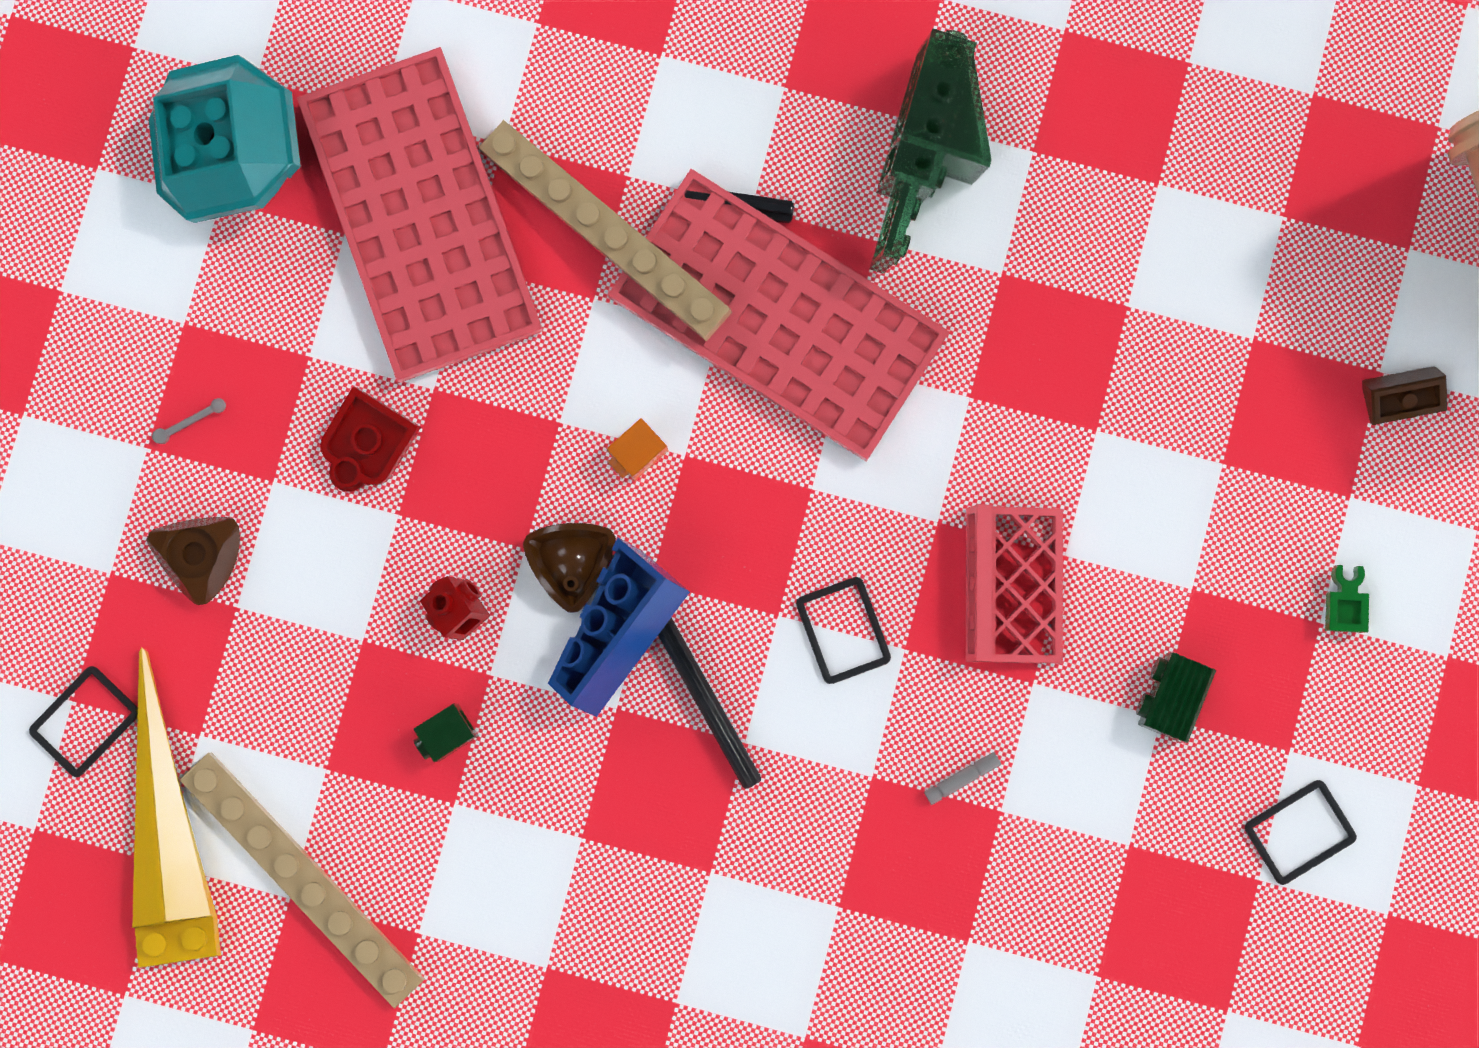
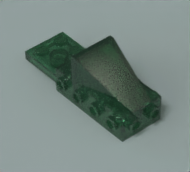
M932 28L917 50L876 190L877 194L890 197L869 270L884 274L892 265L896 266L900 257H905L911 240V236L906 234V230L910 222L916 220L920 206L926 198H932L935 190H940L945 176L972 185L990 167L992 158L974 59L977 42L968 40V37L962 32L955 30L943 32Z

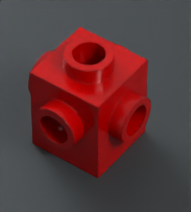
M450 576L440 578L429 587L430 592L420 600V603L427 612L425 614L426 620L445 638L464 640L490 617V614L479 599L481 597L479 589L468 579Z

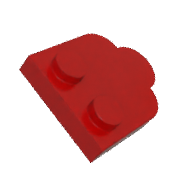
M353 386L324 433L320 443L322 455L331 463L329 469L331 482L336 488L346 492L356 491L363 487L364 484L381 485L386 483L392 477L421 426L358 387Z

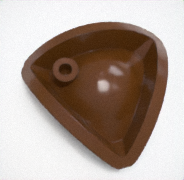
M207 517L181 521L153 529L149 532L146 540L155 558L179 590L194 604L203 605L210 602L221 591L234 569L240 546L239 525L233 518Z
M563 523L546 526L529 533L523 542V548L529 566L544 590L565 611L575 613L585 606L599 585L596 581L603 567L607 569L613 553L612 548L616 541V536L611 529L599 525Z

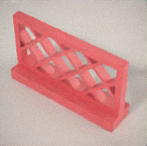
M976 504L966 508V662L1063 663V509L1002 507L987 504ZM996 515L1009 516L1019 527L1006 541L996 531ZM1019 516L1030 517L1024 522ZM1038 517H1052V534L1042 542L1029 526ZM1023 532L1038 547L1025 561L1010 546ZM996 542L1000 545V547L997 550ZM1051 542L1052 551L1047 547ZM1004 551L1019 565L1006 580L996 570V559ZM1041 552L1052 562V572L1044 580L1029 566ZM1022 571L1037 584V587L1025 599L1010 585ZM996 580H997L998 583L1000 584V586H999L997 589H996ZM1051 581L1052 590L1047 586ZM1004 590L1019 604L1006 619L996 609V598ZM1041 591L1052 600V611L1044 619L1029 605ZM1023 609L1038 624L1025 638L1010 624ZM996 619H997V620L999 621V623H1000V625H999L997 628H996ZM1051 620L1052 629L1047 625ZM1005 628L1019 644L1009 654H995V638ZM1041 630L1052 639V655H1039L1029 644ZM1023 648L1029 653V655H1017V654H1018Z

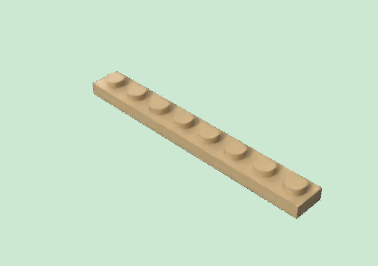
M504 119L478 147L481 153L705 341L714 334L732 313L726 304Z
M208 752L180 779L184 786L394 1009L425 980L424 976L212 752Z

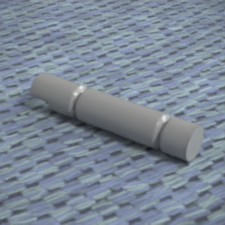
M992 752L974 762V765L967 766L938 783L937 786L924 791V794L932 806L942 800V797L945 798L979 778V775L983 776L999 767L1001 762L995 752Z

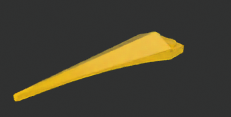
M142 647L139 651L132 928H135L138 968L221 956L216 910L182 794L149 654Z

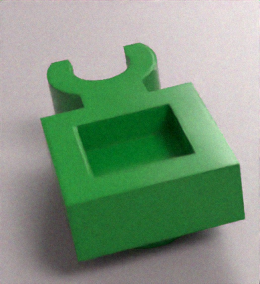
M1343 565L1333 566L1331 577L1337 586V592H1326L1325 631L1369 632V594L1358 593V586L1363 583L1365 578L1363 566L1354 567V576L1350 581L1346 580L1343 576Z

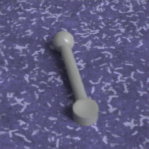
M216 398L209 407L166 430L156 429L152 434V438L158 444H166L174 433L214 412H223L226 408V403L223 399Z

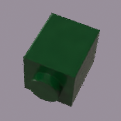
M457 703L451 704L413 729L418 736L413 740L418 751L425 760L431 757L434 763L442 761L479 737L466 714Z

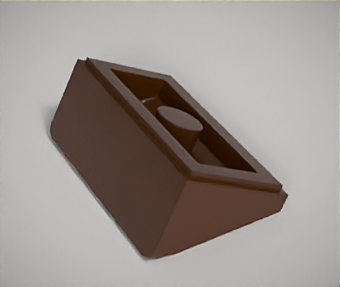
M1435 366L1362 380V390L1369 420L1372 425L1447 411L1446 375Z

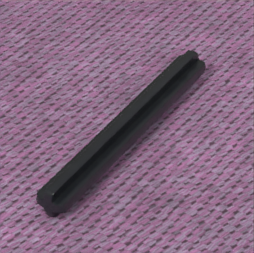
M671 617L658 637L742 787L749 789L761 781V776Z

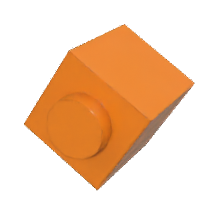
M640 418L606 448L612 457L607 463L622 479L629 475L635 482L669 450L661 438Z

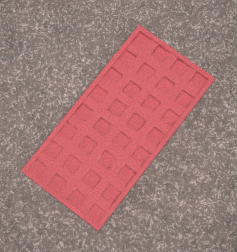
M441 47L297 97L398 383L544 332Z
M692 168L645 238L726 304L732 313L714 334L705 341L624 272H622L608 293V298L866 462L950 332ZM688 190L708 193L710 196L706 201L685 198L684 194ZM725 200L732 205L724 204Z

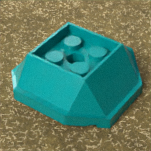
M240 55L171 70L163 87L153 97V110L148 121L156 193L187 221L198 223L262 209L279 191L287 177L291 178L301 167L292 91ZM214 133V138H213V139L211 140V142H210V138H211L212 134Z

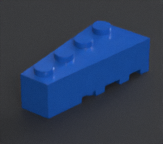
M617 537L612 548L616 553L608 569L603 567L596 581L600 583V586L591 605L585 604L579 618H582L581 626L576 636L569 638L547 683L570 706L596 717L690 593L689 590L646 553Z

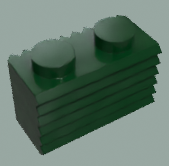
M1174 652L1166 653L1164 659L1158 657L1150 674V679L1155 680L1149 695L1146 693L1142 695L1136 709V715L1140 716L1138 725L1177 742L1188 743L1216 670Z

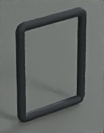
M860 577L847 579L797 599L796 607L822 677L827 684L840 682L890 662L891 654L864 582ZM857 585L883 657L830 676L804 603Z
M90 666L30 726L29 734L70 775L80 777L138 718V707L98 668ZM93 674L132 713L76 769L37 730Z
M1321 780L1313 781L1254 817L1245 825L1247 835L1274 879L1280 885L1288 884L1347 848L1357 839L1354 829L1326 784ZM1319 788L1349 837L1282 877L1253 830V827Z

